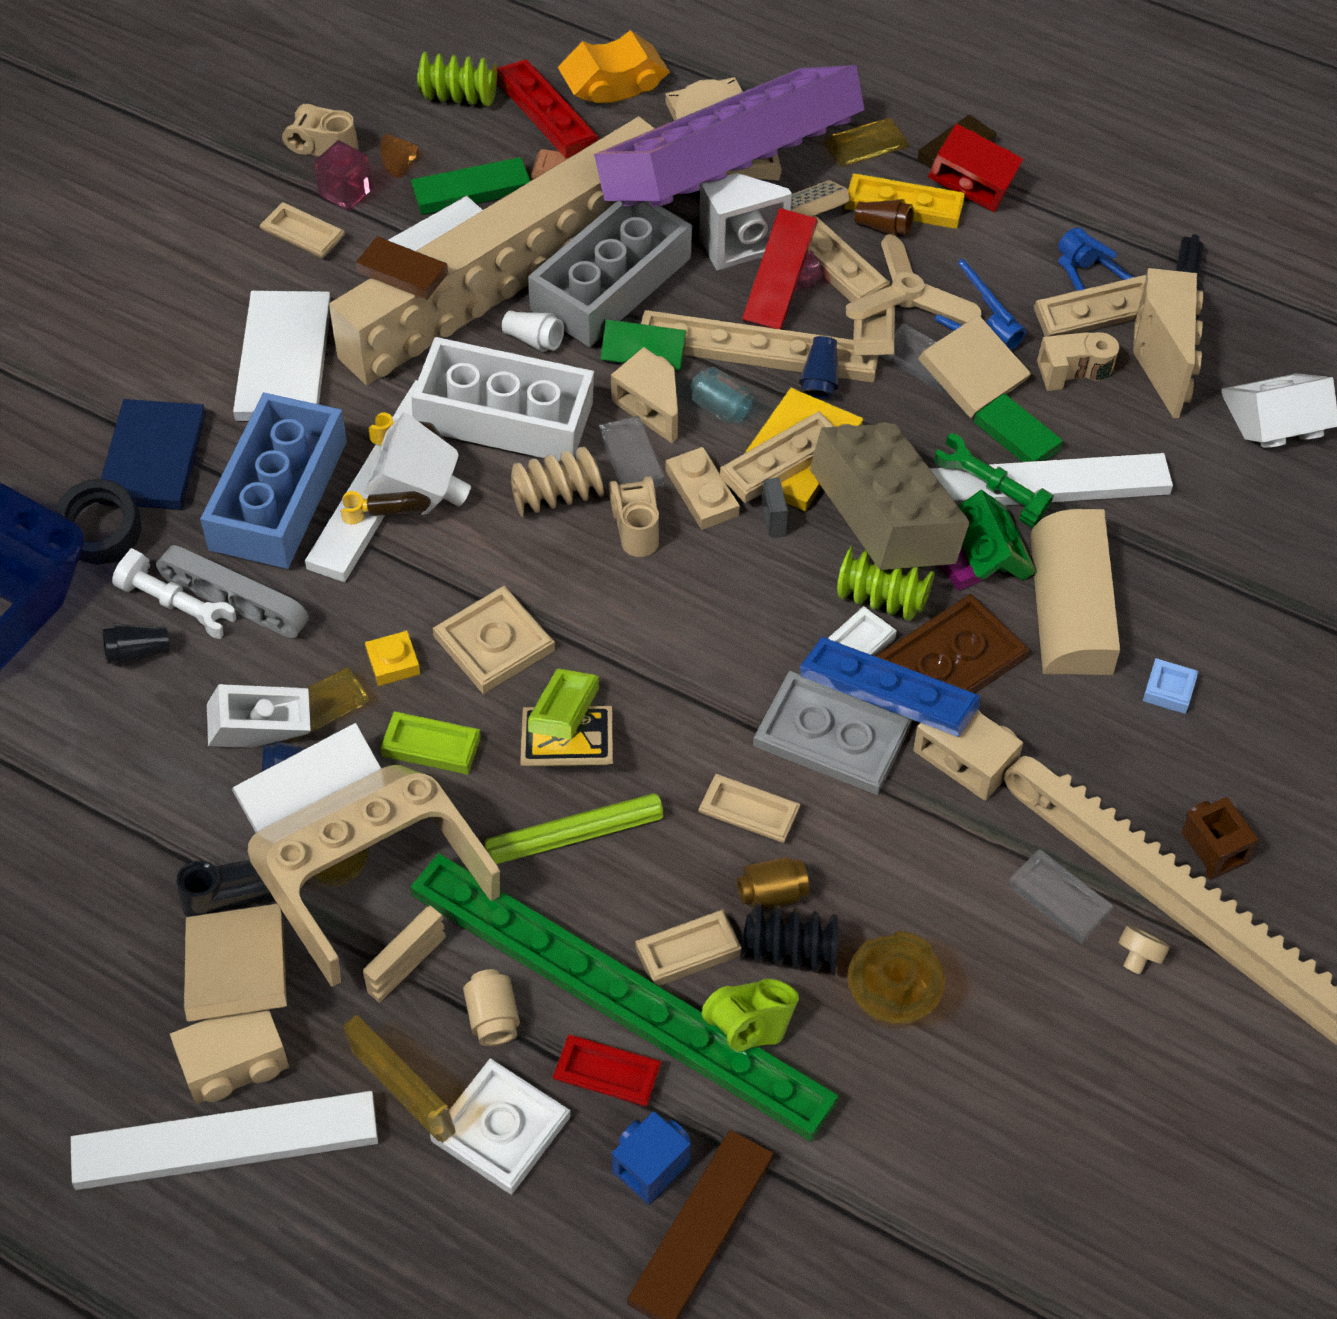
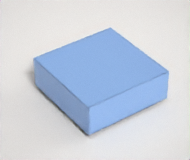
M1155 659L1143 701L1186 714L1199 671Z

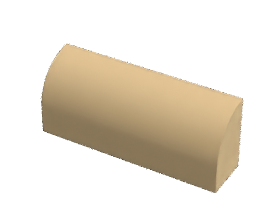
M1070 509L1053 513L1040 520L1033 527L1030 534L1033 565L1037 571L1034 573L1043 674L1113 675L1120 653L1105 511L1104 509Z

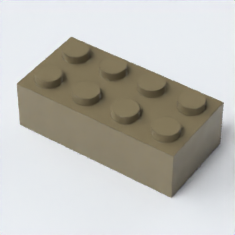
M881 422L877 425L854 426L843 424L839 427H821L810 471L879 570L956 564L969 520L898 426Z

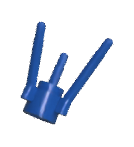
M1081 227L1069 230L1060 239L1058 250L1062 256L1059 258L1058 263L1066 270L1076 291L1083 290L1085 287L1074 266L1087 268L1096 260L1122 280L1134 278L1111 260L1117 257V253L1088 235Z
M964 259L959 260L958 265L983 295V300L994 313L987 320L986 324L1013 351L1025 338L1026 328L1001 305ZM942 315L935 316L936 322L953 331L962 326Z

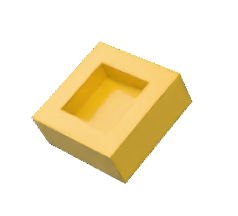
M408 631L365 642L366 652L378 686L420 675L419 663Z

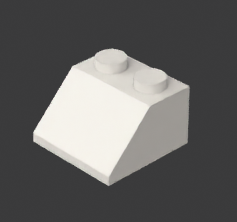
M739 173L728 175L719 181L700 183L699 240L716 270L763 257L779 208L791 211L792 193L788 188Z
M1296 373L1222 389V396L1244 439L1261 442V447L1264 448L1286 444V437L1299 435V439L1319 438L1324 436V429L1337 427V404L1333 377Z

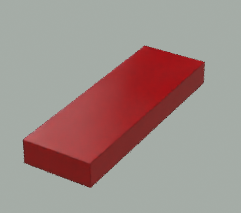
M779 208L742 317L744 323L760 327L783 329L818 224L817 218Z

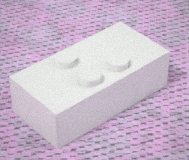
M435 337L411 397L412 417L417 421L432 423L441 436L541 458L553 455L557 461H560V455L563 451H570L575 458L593 404L594 371Z

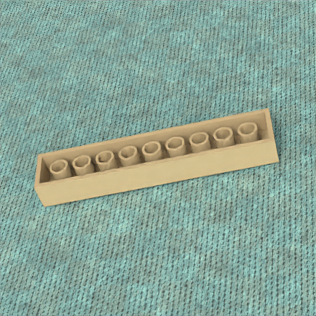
M638 116L416 250L419 253L447 263L448 267L447 276L428 300L370 278L330 302L329 308L338 359L368 386L380 377L387 376L393 369L412 357L419 356L425 349L432 346L435 337L444 338L451 336L460 327L475 318L481 317L489 309L505 299L513 297L518 291L528 286V276L616 202L604 200L594 154L655 128Z

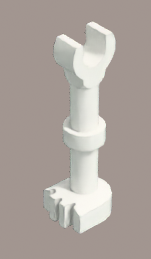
M132 548L122 558L114 571L112 583L115 587L125 592H130L136 587L158 598L160 605L168 609L176 607L196 617L201 624L205 625L206 632L213 638L221 639L224 636L223 626L214 622L215 620L225 618L233 623L236 620V612L232 605L225 602L204 603L183 592L182 586L174 582L167 584L147 574L149 572L147 570L150 568L149 558Z

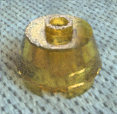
M895 931L894 935L882 936L873 940L870 938L858 949L848 968V985L853 998L868 1018L884 1027L902 1028L915 1023L936 1008L944 994L945 974L939 959L932 951V946L926 940L910 932Z

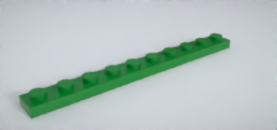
M440 853L434 857L410 886L412 897L428 907H433L446 918L809 1142H812L837 1105V1094L758 1046L744 1051L733 1050L727 1043V1036L718 1026L709 1025L703 1019L702 1012L501 890L500 897L490 901L468 870Z

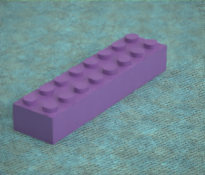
M857 65L799 68L594 154L604 200L621 201L622 206H633L644 201H649L650 206L665 205L673 201V195L687 194L699 190L700 183L714 182L726 178V172L729 170L736 171L751 167L753 159L773 157L778 154L777 149L780 147L789 148L803 143V137L825 134L827 126H839L851 122L850 116L865 110Z

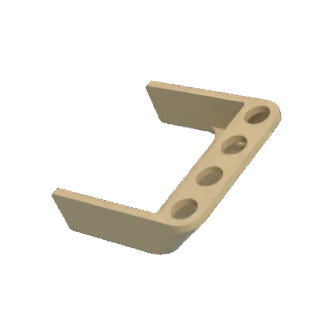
M401 765L384 767L261 829L249 841L248 856L253 867L331 987L341 983L338 956L300 897V889L305 881L321 871L422 819L432 817L489 900L492 901L500 897V870L439 783L431 776Z

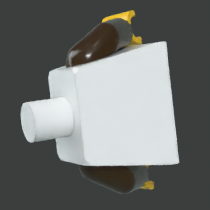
M381 412L375 417L376 425L369 427L371 442L381 445L364 493L369 496L367 499H363L358 492L348 491L344 494L342 500L344 507L349 508L341 509L340 513L342 520L350 525L360 523L365 517V512H369L371 516L428 514L442 499L460 507L466 500L471 485L452 475L459 456L458 452L444 440L432 423L417 421L405 412L396 422H393L390 414Z

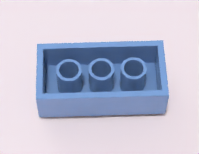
M263 392L200 518L209 551L289 569L347 443L341 409Z

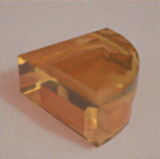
M385 133L381 140L382 163L390 174L400 179L419 156L418 145Z

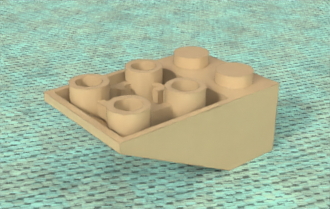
M1148 268L1134 323L1133 353L1172 417L1179 418L1183 403H1190L1192 399L1194 379L1191 378V375L1198 376L1201 367L1202 351H1196L1195 345H1199L1202 335L1203 322L1196 320V315L1201 313L1203 291L1197 290V273Z

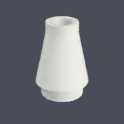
M510 310L503 318L502 331L504 334L511 335L541 352H546L548 350H556L561 344L564 335V324L553 313L515 312Z

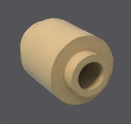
M494 969L479 971L472 975L471 981L463 987L472 1034L478 1036L479 1044L483 1046H497L512 1041L517 1037L516 1027L520 1024L510 977L500 974L498 970Z

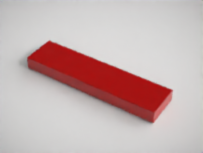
M527 59L497 68V83L565 159L574 156L598 141V136Z

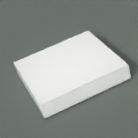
M489 1059L432 1131L430 1137L431 1142L512 1195L570 1119L571 1115L568 1108L494 1060Z

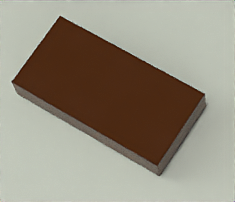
M378 236L356 261L357 273L426 300L429 299L448 274L447 263Z

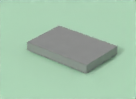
M789 670L753 738V746L878 795L911 728L912 719L801 677L800 674Z

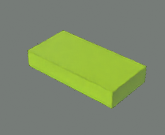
M556 669L528 718V732L571 740L599 690V676Z
M394 711L380 747L382 757L468 775L481 739L480 729Z

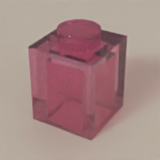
M337 140L314 161L319 195L347 211L372 190L368 155L348 144Z

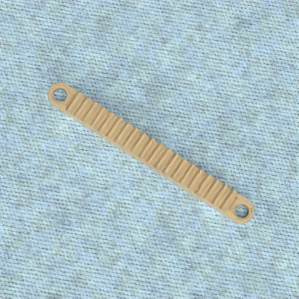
M1028 756L1020 757L1006 770L1004 781L1008 789L1018 800L1337 1045V986L1334 987L1331 984L1332 974L1330 972L1317 974L1315 972L1316 962L1313 959L1301 962L1298 959L1300 950L1297 947L1286 950L1283 948L1284 937L1281 935L1272 938L1267 936V924L1263 923L1257 926L1251 924L1253 915L1251 912L1247 911L1238 914L1235 911L1237 902L1234 899L1226 902L1221 901L1222 890L1219 888L1211 890L1204 888L1206 878L1203 876L1192 879L1189 876L1191 867L1188 864L1180 867L1175 866L1176 855L1169 853L1162 856L1159 853L1161 844L1157 841L1146 844L1144 842L1145 832L1143 830L1133 833L1129 831L1130 820L1116 821L1114 819L1116 812L1114 808L1100 809L1101 798L1096 796L1087 799L1085 797L1086 787L1083 785L1075 788L1070 786L1072 776L1069 774L1058 777L1039 761Z

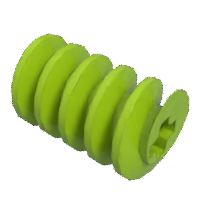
M423 52L417 76L419 94L423 92L426 100H432L437 93L439 100L446 102L450 95H452L455 103H461L466 96L468 103L471 105H475L479 98H481L483 106H490L496 93L497 64L494 63L492 70L487 67L486 59L481 58L478 67L473 68L472 59L470 56H467L462 67L458 64L457 56L452 55L449 64L444 65L441 53H437L434 63H430L428 52Z
M852 545L847 551L840 568L837 594L840 599L844 600L854 590V602L858 605H862L870 596V606L873 610H879L887 601V613L891 616L896 615L903 606L904 620L912 621L917 613H921L925 607L935 572L930 571L922 581L919 580L918 567H912L907 575L902 574V568L879 570L875 563L874 565L869 564V554L866 550L862 552L858 559H854Z

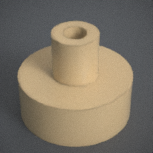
M1126 925L1118 941L1120 945L1130 950L1123 966L1137 974H1141L1147 960L1162 964L1171 947L1163 940L1131 925Z

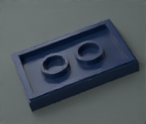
M123 399L101 478L117 482L128 490L136 507L182 510L206 416L204 404ZM99 502V504L116 505L111 502Z

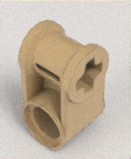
M302 104L295 112L294 123L287 126L282 134L285 145L298 154H308L337 162H344L354 158L359 151L353 117L350 113L342 110H331L311 104Z
M645 476L644 480L640 482L626 484L610 481L611 508L613 517L617 521L624 551L635 557L651 555L659 546V512L652 476Z

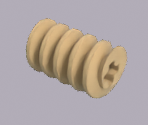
M579 447L577 449L576 460L570 451H563L560 455V464L553 455H547L544 459V468L537 459L529 460L528 471L525 470L521 463H514L512 466V492L518 512L522 517L524 516V504L526 503L530 504L535 513H539L540 501L542 499L546 500L551 509H555L558 495L563 497L567 505L572 504L573 491H577L583 501L588 500L589 487H594L599 497L604 495L598 465L586 447Z

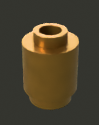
M789 857L744 866L743 876L737 877V889L743 905L750 904L751 909H753L755 903L760 902L762 909L767 910L774 908L775 905L781 907L798 903L800 897L809 895V881L806 868L801 859L791 861Z

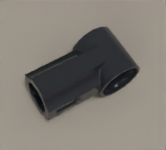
M250 860L214 866L206 861H193L182 867L177 874L176 883L181 908L187 917L218 913L223 908L274 898ZM206 889L202 893H194L195 891Z

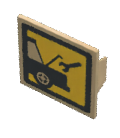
M589 706L571 740L528 732V718L534 707H523L521 766L613 764L612 706Z

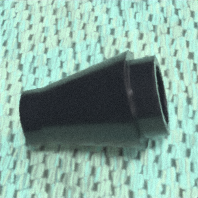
M113 623V628L102 629L107 664L118 663L120 667L159 653L169 652V638L166 626L153 627Z

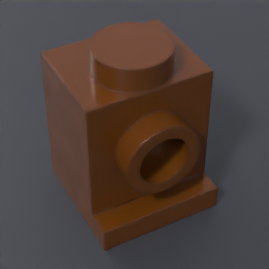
M1228 797L1213 803L1209 801L1201 802L1187 813L1181 833L1207 868L1205 874L1210 881L1250 862L1259 839Z

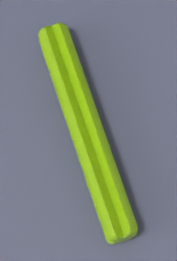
M652 793L490 837L484 841V848L496 864L661 820L663 818V806L658 794Z

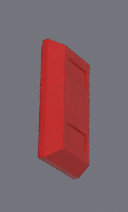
M568 1034L552 1078L647 1107L662 1061Z

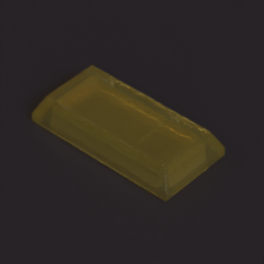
M891 117L831 135L825 140L826 146L841 167L908 147V142Z
M349 667L308 687L311 729L309 733L353 711L370 700V697ZM305 735L290 738V740L296 741Z

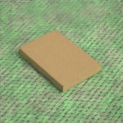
M278 904L186 917L184 1010L187 1022L287 1006L283 911Z

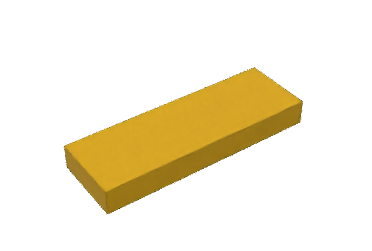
M853 173L848 189L850 201L845 204V209L855 211L859 201L874 202L904 199L905 203L913 204L914 222L957 229L965 193Z

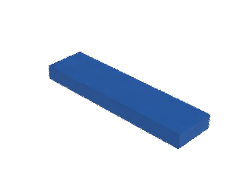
M821 637L800 665L801 677L957 737L961 735L980 707V695L825 637Z

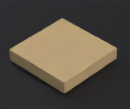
M979 315L924 350L918 358L970 418H973L976 412L1003 393L1008 394L1024 383L1031 375L1029 370Z
M505 586L433 627L434 638L482 694L487 693L555 651V642Z

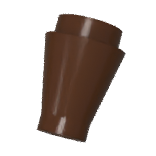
M904 199L874 202L859 201L855 209V224L864 225L880 232L894 235L897 238L901 234L909 235L914 220L913 204L905 203Z

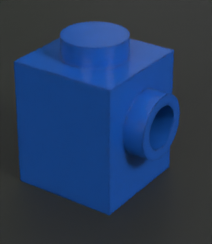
M653 1111L642 1123L639 1120L634 1121L619 1139L620 1145L612 1152V1173L650 1205L690 1164V1138L677 1122L672 1119L665 1121Z

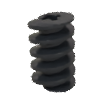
M756 902L750 914H747L740 961H743L749 950L753 949L755 963L762 964L767 954L772 952L775 967H781L787 955H791L794 970L800 971L806 958H810L813 973L819 974L825 961H829L831 975L835 976L842 935L838 917L832 914L825 927L821 926L818 912L813 911L806 924L802 923L799 909L794 908L786 921L783 920L781 907L775 905L767 918L764 917L762 904Z

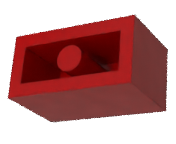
M956 123L937 154L928 178L952 191L965 193L966 198L995 213L1011 186L1023 158Z

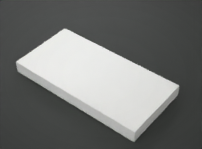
M251 291L233 409L235 421L250 420L263 392L319 404L330 318L329 303L332 302L330 292Z

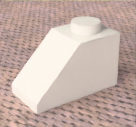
M219 684L207 703L208 746L254 748L274 743L275 741L309 734L311 729L308 688Z

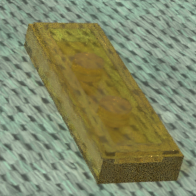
M358 1015L344 1024L343 1030L352 1053L438 1142L441 1141L443 1143L456 1133L448 1106Z

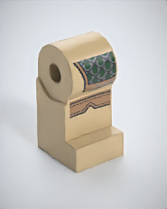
M1101 332L1043 337L1037 363L1047 391L1063 389L1065 380L1079 378L1091 380L1107 379L1113 372L1119 352V343L1113 336Z

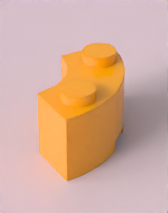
M632 30L628 31L621 38L607 44L593 45L582 41L558 66L573 94L583 100L595 103L621 101L639 95L644 91H651L670 73L654 46Z

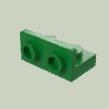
M982 489L958 505L969 520L962 547L976 577L983 580L999 569L1003 573L1008 571L1024 581L1037 572L1006 506Z

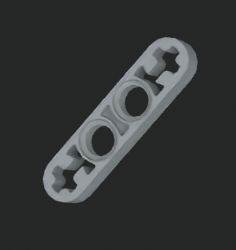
M171 545L156 562L159 573L167 581L174 582L182 586L184 590L212 603H228L233 606L237 615L282 636L295 638L309 621L307 611L296 600L182 547Z

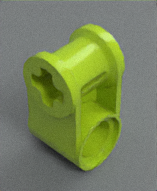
M763 979L759 982L719 988L706 1000L701 1014L709 1025L719 1027L727 1036V1043L733 1050L744 1051L752 1047L780 1043L790 1023L799 997L798 993L790 985L776 979Z

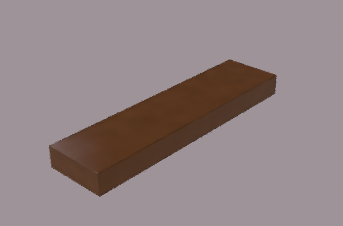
M732 1130L728 1131L627 1298L628 1306L651 1319H679L772 1163L774 1153Z

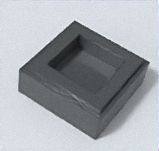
M765 479L762 489L761 506L768 534L771 538L785 537L788 509L780 479Z

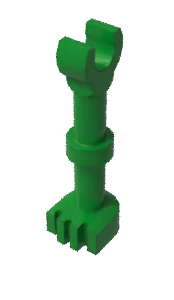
M949 433L945 444L953 448L955 453L946 454L938 449L934 457L936 464L947 469H963L985 482L986 488L991 492L996 493L1000 491L1023 505L1024 508L1019 520L1033 529L1049 508L1054 494L1044 488L1037 490L1035 493L1009 478L1007 476L1008 471L1001 467L994 469L973 456L965 447V443L960 436Z

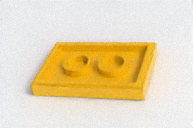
M790 388L745 453L818 411L834 427H839L843 424L860 426L863 425V418ZM810 466L781 482L785 502L805 512L822 488L810 471Z

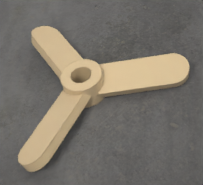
M887 234L884 237L881 245L893 281L892 285L846 305V316L851 319H864L895 305L905 308L916 306L933 314L942 315L961 325H964L977 315L981 317V309L977 304L927 285L921 277L914 274L903 242L891 234Z

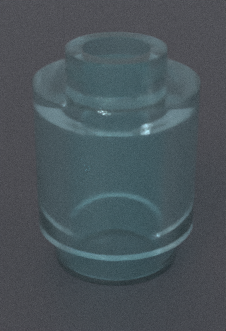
M716 367L700 371L691 384L693 402L725 422L730 420L734 423L740 422L752 406L753 395L748 393V388Z

